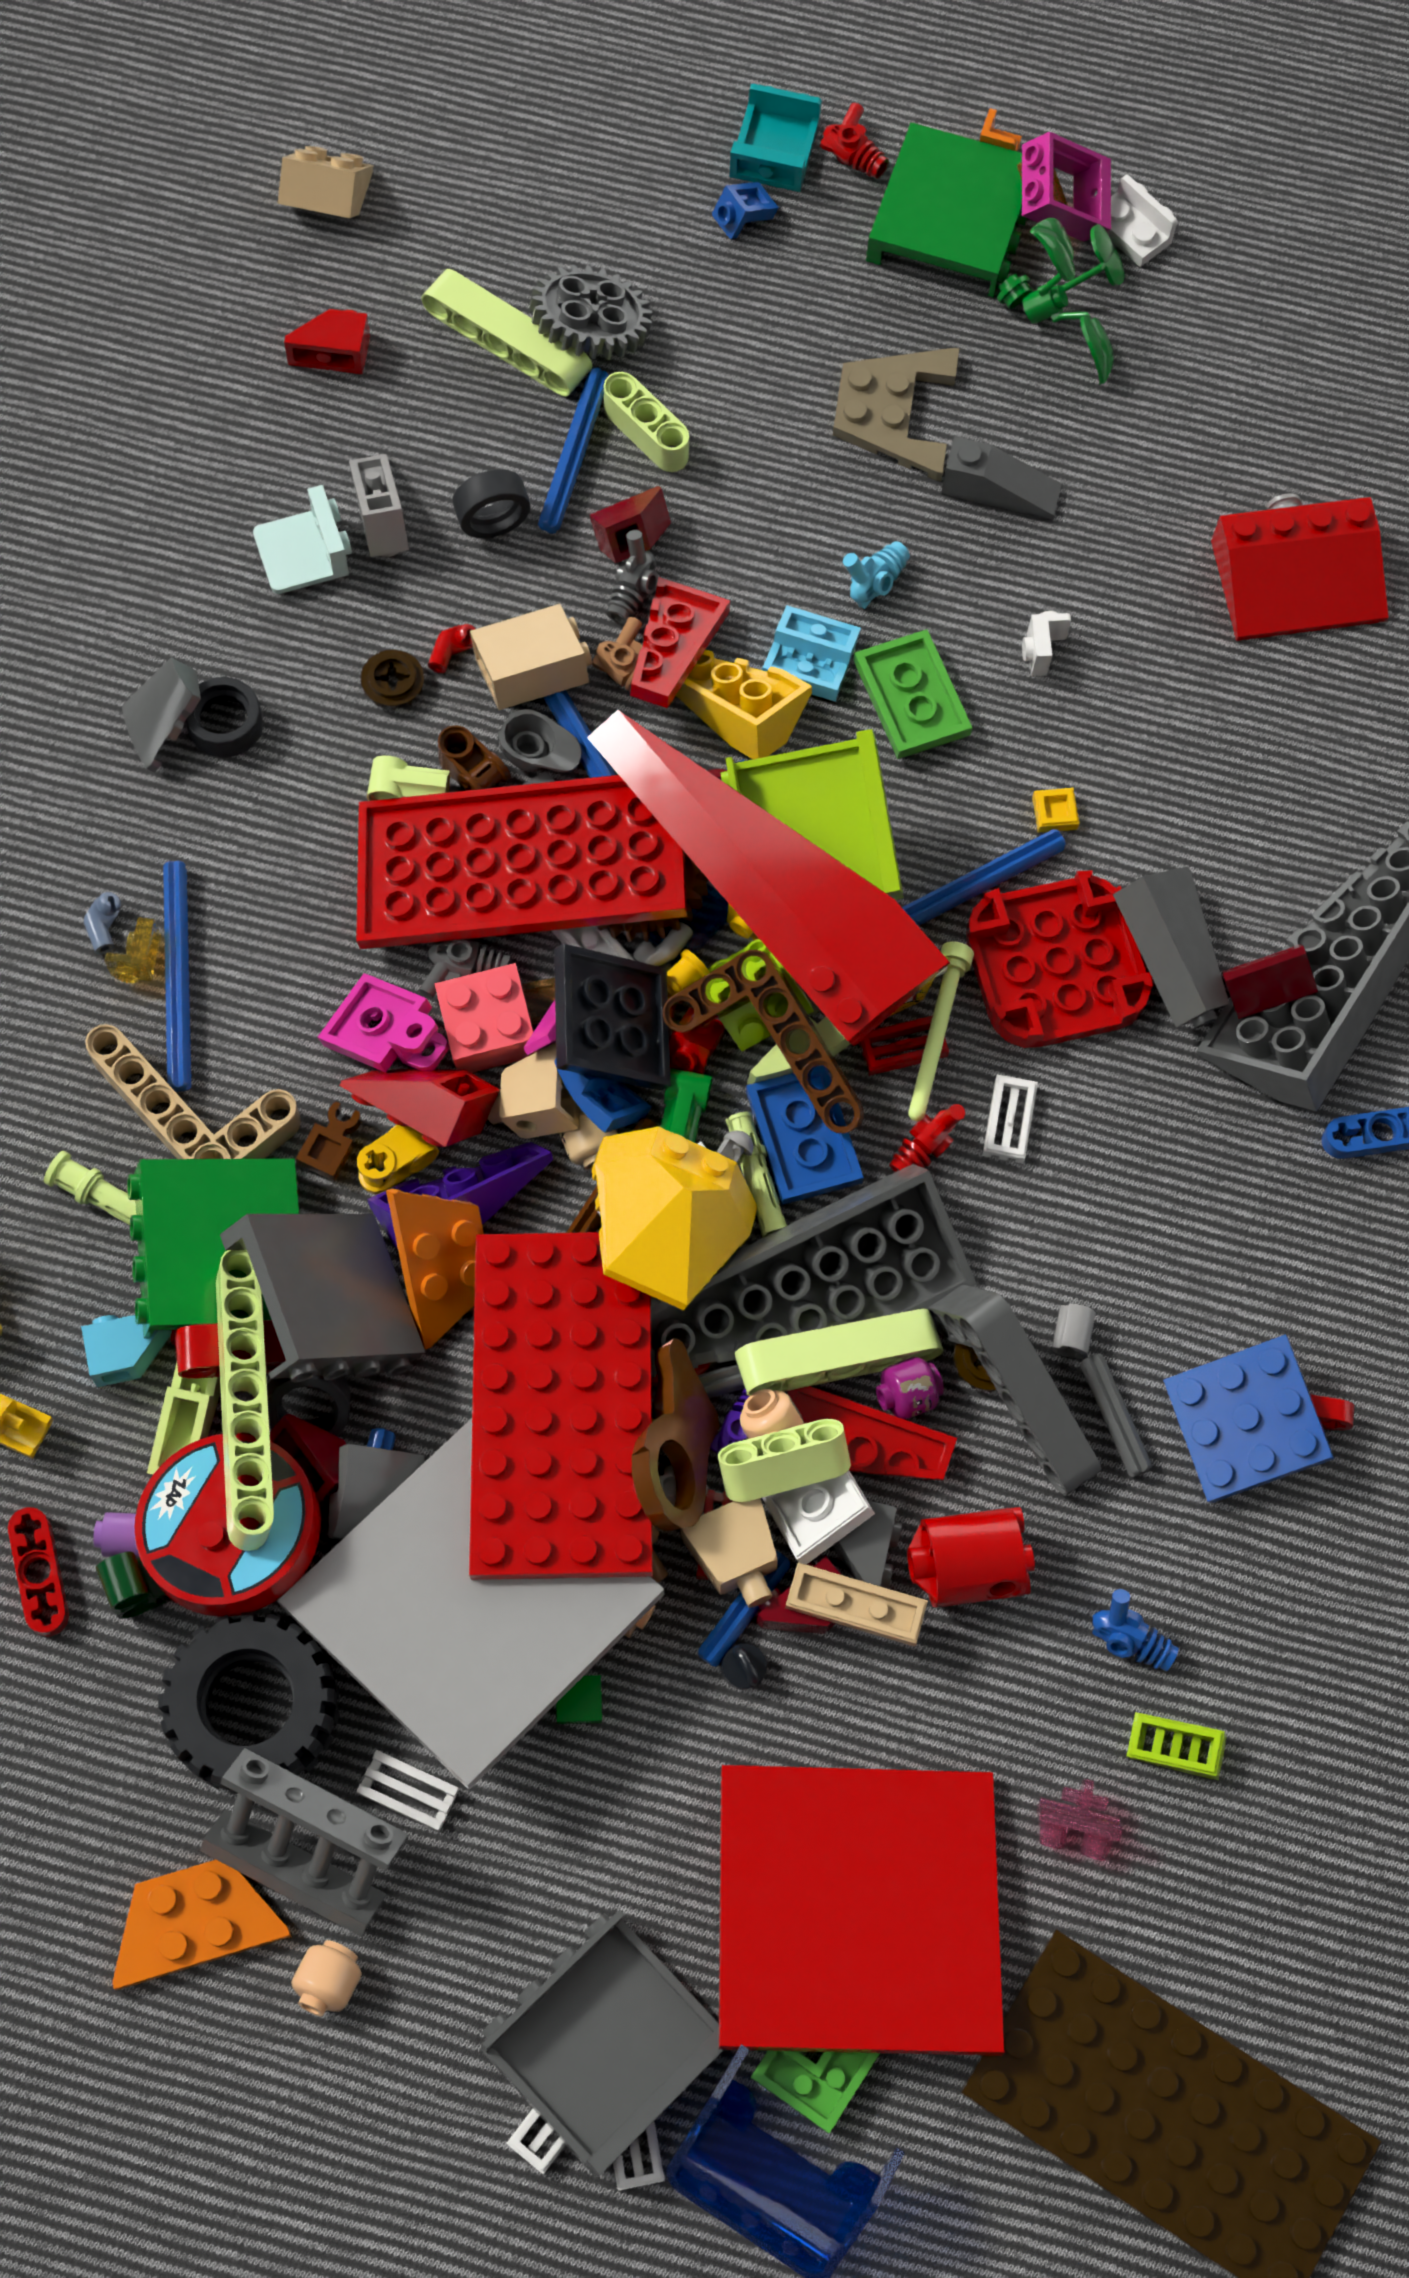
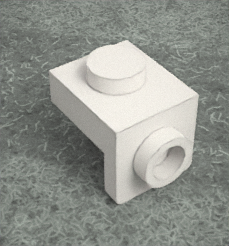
M1046 611L1031 616L1027 637H1024L1022 642L1023 660L1030 661L1031 676L1047 675L1052 659L1051 641L1065 640L1067 638L1071 624L1069 613L1059 614L1054 611Z

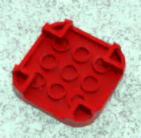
M1093 870L1077 871L1075 878L1002 894L999 888L985 893L984 898L973 908L966 929L967 945L974 951L972 964L989 1020L996 1033L1008 1043L1023 1048H1034L1107 1033L1133 1024L1143 1013L1153 987L1152 976L1150 972H1146L1137 944L1113 894L1122 889L1121 886L1116 888L1107 880L1093 876Z

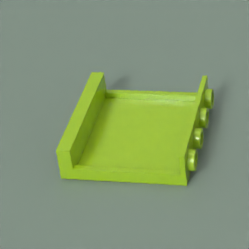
M873 729L856 732L857 739L735 763L732 757L725 758L727 771L721 772V780L895 900L904 898L877 742Z

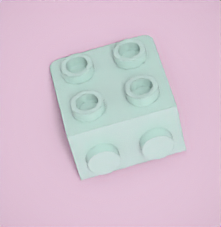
M323 485L307 489L311 511L256 526L253 530L271 590L276 594L286 593L349 575L346 555L352 554L350 542L345 530L338 532L336 522L341 521L339 510L334 498L327 500Z

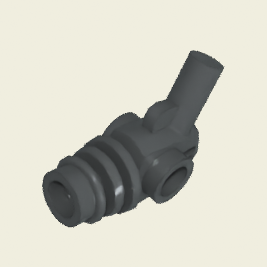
M632 530L627 533L630 557L617 570V585L613 587L611 601L608 602L609 608L606 614L611 620L619 624H625L629 617L634 616V612L644 603L645 596L655 591L658 581V574L655 571L656 561L654 554L650 551H645L642 533L639 530Z
M461 939L434 943L428 950V957L435 966L419 988V992L424 997L433 999L437 993L435 983L474 974L476 969L478 973L511 964L512 956L499 951L496 957V950L491 948L489 952V947L485 944L480 952V943L471 940Z

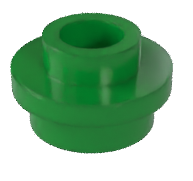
M1013 274L1004 280L999 286L1001 291L997 296L999 303H1005L1008 309H1012L1022 303L1023 296L1033 292L1029 285L1030 278L1027 275L1019 277L1017 274Z

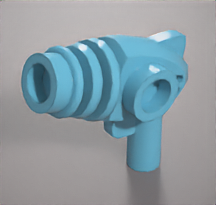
M894 541L891 545H886L884 549L873 554L872 557H864L862 561L859 560L855 553H849L843 558V564L852 576L850 597L861 608L865 609L873 598L889 593L893 586V581L897 579L902 568H905L910 558L908 549L902 543Z

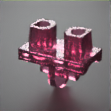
M1084 1778L1080 1790L1063 1787L1061 1800L1075 1803L1076 1806L1043 1797L1039 1798L1037 1814L1040 1820L1039 1842L1041 1845L1063 1849L1068 1828L1084 1832L1080 1848L1082 1855L1105 1861L1113 1840L1120 1841L1123 1826H1120V1818L1089 1810V1808L1106 1811L1108 1805V1798L1093 1794V1780Z

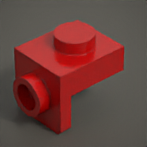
M689 1008L679 1023L682 1025L689 1024L693 1020L694 1009ZM713 1019L692 1032H678L674 1030L669 1041L670 1068L704 1074L709 1057L724 1035L726 1028L722 1022Z

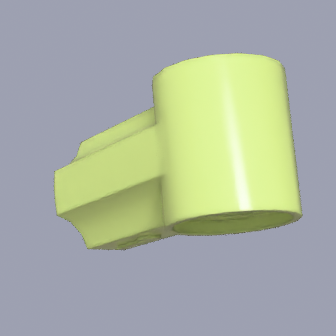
M384 755L378 756L373 759L366 798L368 801L449 793L450 771L408 766L400 758Z

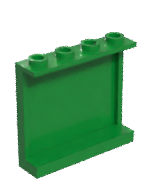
M910 122L869 235L866 261L880 265L884 252L907 257L991 281L988 296L994 297L998 283L1006 280L1009 274L1011 261L1006 260L1009 253L1015 255L1019 245L1021 232L1016 231L1018 224L1025 226L1028 219L1022 216V153Z
M295 1158L139 1160L134 1174L128 1175L127 1193L128 1199L135 1200L136 1215H131L130 1238L131 1241H138L139 1256L133 1257L132 1277L133 1282L140 1283L141 1298H136L135 1322L136 1324H143L144 1339H150L154 1330H177L190 1325L218 1323L216 1279L221 1257L227 1251L224 1248L220 1234L246 1214H299ZM241 1270L229 1271L230 1275L235 1278L247 1277ZM262 1294L263 1320H272ZM237 1309L230 1312L236 1318L244 1319L250 1317L243 1310Z

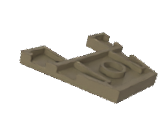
M959 348L843 363L833 436L874 454L880 451L898 459V464L911 469L914 466L927 472L928 478L942 481L947 444L909 439L907 435L915 381L954 386Z

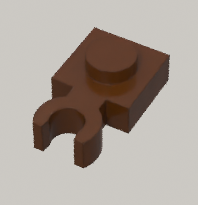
M337 1101L328 1110V1126L325 1128L315 1123L296 1157L297 1165L332 1181H336L354 1148L353 1140L346 1136L354 1133L361 1124V1115L357 1110L354 1111L348 1121L338 1120L337 1118L341 1113L342 1107L341 1103Z

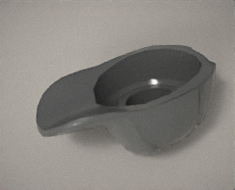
M524 709L510 713L501 730L498 731V742L501 752L514 766L521 770L534 772L542 767L557 772L570 773L578 767L581 760V745L577 738L552 719L537 711Z

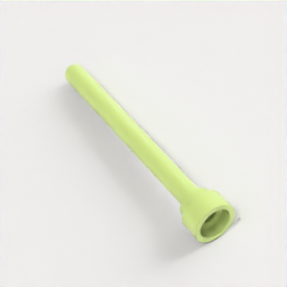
M947 942L942 945L941 953L950 964L947 965V972L943 974L908 1112L910 1119L913 1121H921L925 1117L959 978L963 977L965 972H968L971 968L974 951L968 945L960 942Z

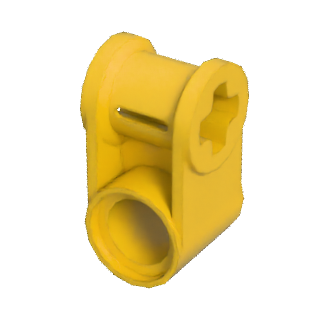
M396 1124L388 1133L365 1146L359 1152L357 1157L359 1182L367 1192L380 1194L394 1187L410 1175L426 1168L436 1159L439 1150L436 1146L426 1142L419 1131L410 1126L404 1127ZM373 1165L376 1167V1168H373V1169L369 1170V1167H371V1166H373ZM382 1168H384V1171H381V1172H379V1171L377 1170V1169H382Z

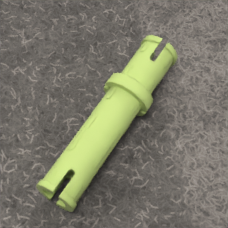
M745 1111L731 1115L729 1119H726V1124L729 1132L743 1131L753 1141L752 1155L742 1154L737 1164L741 1167L745 1181L756 1202V1215L763 1238L787 1226L767 1167L765 1159L767 1157L766 1147L760 1143L751 1112Z

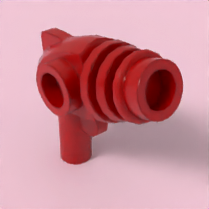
M852 103L841 125L832 124L825 128L820 147L832 152L840 163L848 166L852 165L853 169L878 179L886 171L889 159L884 156V152H879L875 144L865 136L866 128L858 124L864 108L859 103Z
M953 1104L946 1110H940L932 1119L925 1114V1117L918 1121L909 1131L915 1138L912 1141L904 1139L902 1146L898 1149L899 1154H893V1160L889 1163V1167L894 1173L912 1164L922 1168L929 1166L931 1160L928 1155L931 1153L938 1158L954 1140L948 1134L964 1118L965 1109L963 1106Z

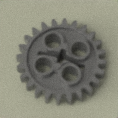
M575 265L571 266L570 272H567L562 267H558L556 274L547 271L545 279L538 278L537 285L533 286L529 313L533 314L531 322L539 324V334L550 333L549 343L562 342L561 350L563 351L573 347L575 348L576 356H580L583 351L589 352L592 359H595L597 353H602L607 360L611 359L612 352L623 358L626 350L635 353L637 345H644L645 338L649 335L653 312L648 309L649 300L641 299L643 294L641 290L631 291L633 284L631 281L620 283L619 274H615L610 278L606 276L604 268L599 273H593L590 265L586 266L585 271H580Z

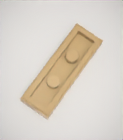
M797 1563L785 1608L916 1646L928 1600Z

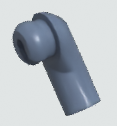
M105 892L100 897H97L84 917L86 931L93 949L98 955L109 953L115 947L109 933V928L119 913L121 902L119 897L112 892Z

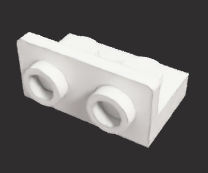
M1125 175L1120 179L1117 192L1111 196V230L1107 231L1111 241L1141 267L1172 243L1178 221L1171 210L1162 206L1154 199L1142 184L1135 182L1129 175Z

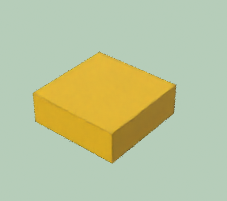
M1074 788L1034 791L1032 799L1038 833L1048 832L1052 829L1059 831L1078 829L1079 818Z

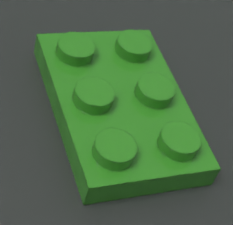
M928 629L854 653L853 661L897 759L971 735L973 727Z

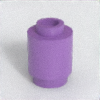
M106 1512L103 1521H96L93 1539L94 1547L101 1548L103 1557H111L129 1551L134 1552L139 1557L134 1527L136 1513Z

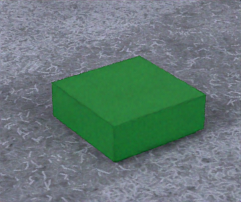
M601 1675L583 1676L556 1703L557 1724L602 1723Z

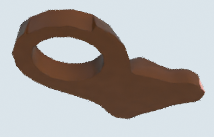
M675 1338L660 1347L655 1356L658 1384L653 1412L656 1419L636 1440L632 1453V1477L637 1497L651 1523L664 1532L692 1527L699 1521L706 1498L710 1446L720 1427L718 1413L693 1368L685 1345L682 1341ZM660 1448L668 1456L675 1474L677 1496L674 1506L666 1498L659 1479L658 1455Z

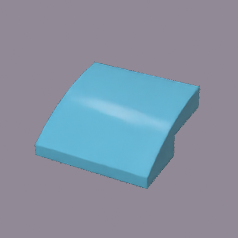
M786 605L775 631L774 642L762 670L768 671L770 666L783 669L812 686V695L836 701L861 628Z

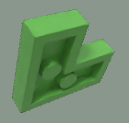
M767 2051L750 2078L823 2131L830 2134L880 2053L823 2052L815 2064L798 2051Z

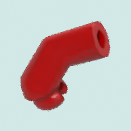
M463 624L442 631L436 639L428 661L429 669L437 673H445L451 656L473 647L470 631L476 628L471 624Z

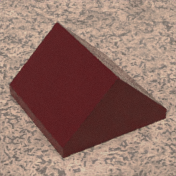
M1301 944L1222 971L1238 1019L1318 992L1305 948Z

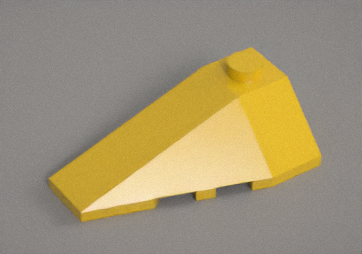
M705 649L676 696L731 747L751 759L768 757L787 743L812 694V686L783 669L771 666L768 671L749 667L748 660L736 658L734 663L714 658L713 651Z

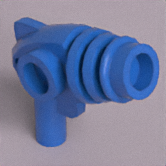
M1124 1589L1115 1590L1112 1595L1110 1610H1101L1093 1615L1094 1629L1092 1634L1102 1638L1106 1642L1108 1651L1115 1656L1126 1658L1137 1653L1135 1657L1136 1662L1141 1663L1144 1660V1664L1150 1665L1154 1661V1669L1161 1668L1164 1671H1168L1176 1659L1179 1648L1174 1646L1170 1639L1164 1642V1636L1161 1633L1157 1635L1158 1630L1152 1627L1148 1632L1149 1625L1144 1622L1142 1616L1128 1609L1130 1602L1128 1591Z

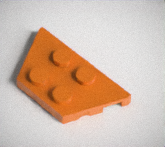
M398 1189L386 1190L409 1306L424 1349H428L474 1306L476 1234H484L479 1207L471 1202L454 1199L447 1200L432 1195H418Z
M212 1860L135 1884L112 1981L115 1990H120L292 1937L291 1931L239 1871L218 1860Z

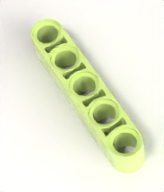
M446 269L421 297L425 309L436 319L561 396H569L592 369V362L584 351L580 356H576L575 348L573 347L563 351L561 350L562 342L549 343L550 333L539 334V324H533L531 317L452 269Z
M917 1309L756 1341L739 1348L735 1352V1358L747 1395L751 1396L753 1393L763 1389L788 1391L881 1372L889 1365L912 1357H919L927 1362L942 1354L944 1349L931 1312L928 1309Z

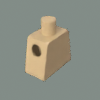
M556 1043L504 1069L501 1074L500 1096L496 1098L487 1118L492 1124L503 1122L519 1137L525 1139L579 1129L580 1107L566 1089L554 1063L556 1059Z
M761 1498L745 1502L733 1501L702 1515L694 1526L680 1529L684 1544L720 1595L739 1588L748 1608L763 1604L772 1597L763 1576L777 1570V1555Z

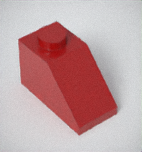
M328 309L287 334L284 339V346L288 365L363 374L370 341L367 313H359L350 309Z

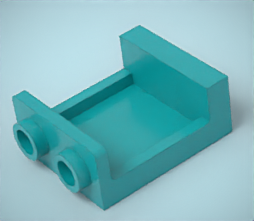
M751 84L748 106L737 141L733 142L730 152L729 177L801 192L820 124L822 99L805 93L777 89L772 86Z

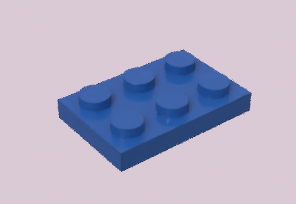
M823 1065L817 1066L811 1073L812 1084L820 1090L827 1089L832 1082L828 1068ZM794 1073L746 1085L748 1101L762 1144L766 1147L767 1160L782 1205L863 1183L864 1177L849 1132L836 1133L824 1124ZM837 1103L833 1109V1118L837 1124L846 1126L840 1105Z

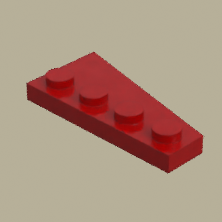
M659 577L655 598H653L648 625L646 624L642 648L639 651L631 683L630 696L668 708L729 614L731 600Z
M811 1386L788 1391L787 1395L790 1396L803 1417L804 1424L822 1419H835L843 1424L851 1463L850 1472L938 1481L944 1480L957 1441L956 1437Z

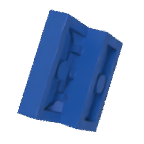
M557 1069L573 1100L585 1115L604 1133L639 1122L641 1118L647 1116L652 1106L622 1082Z

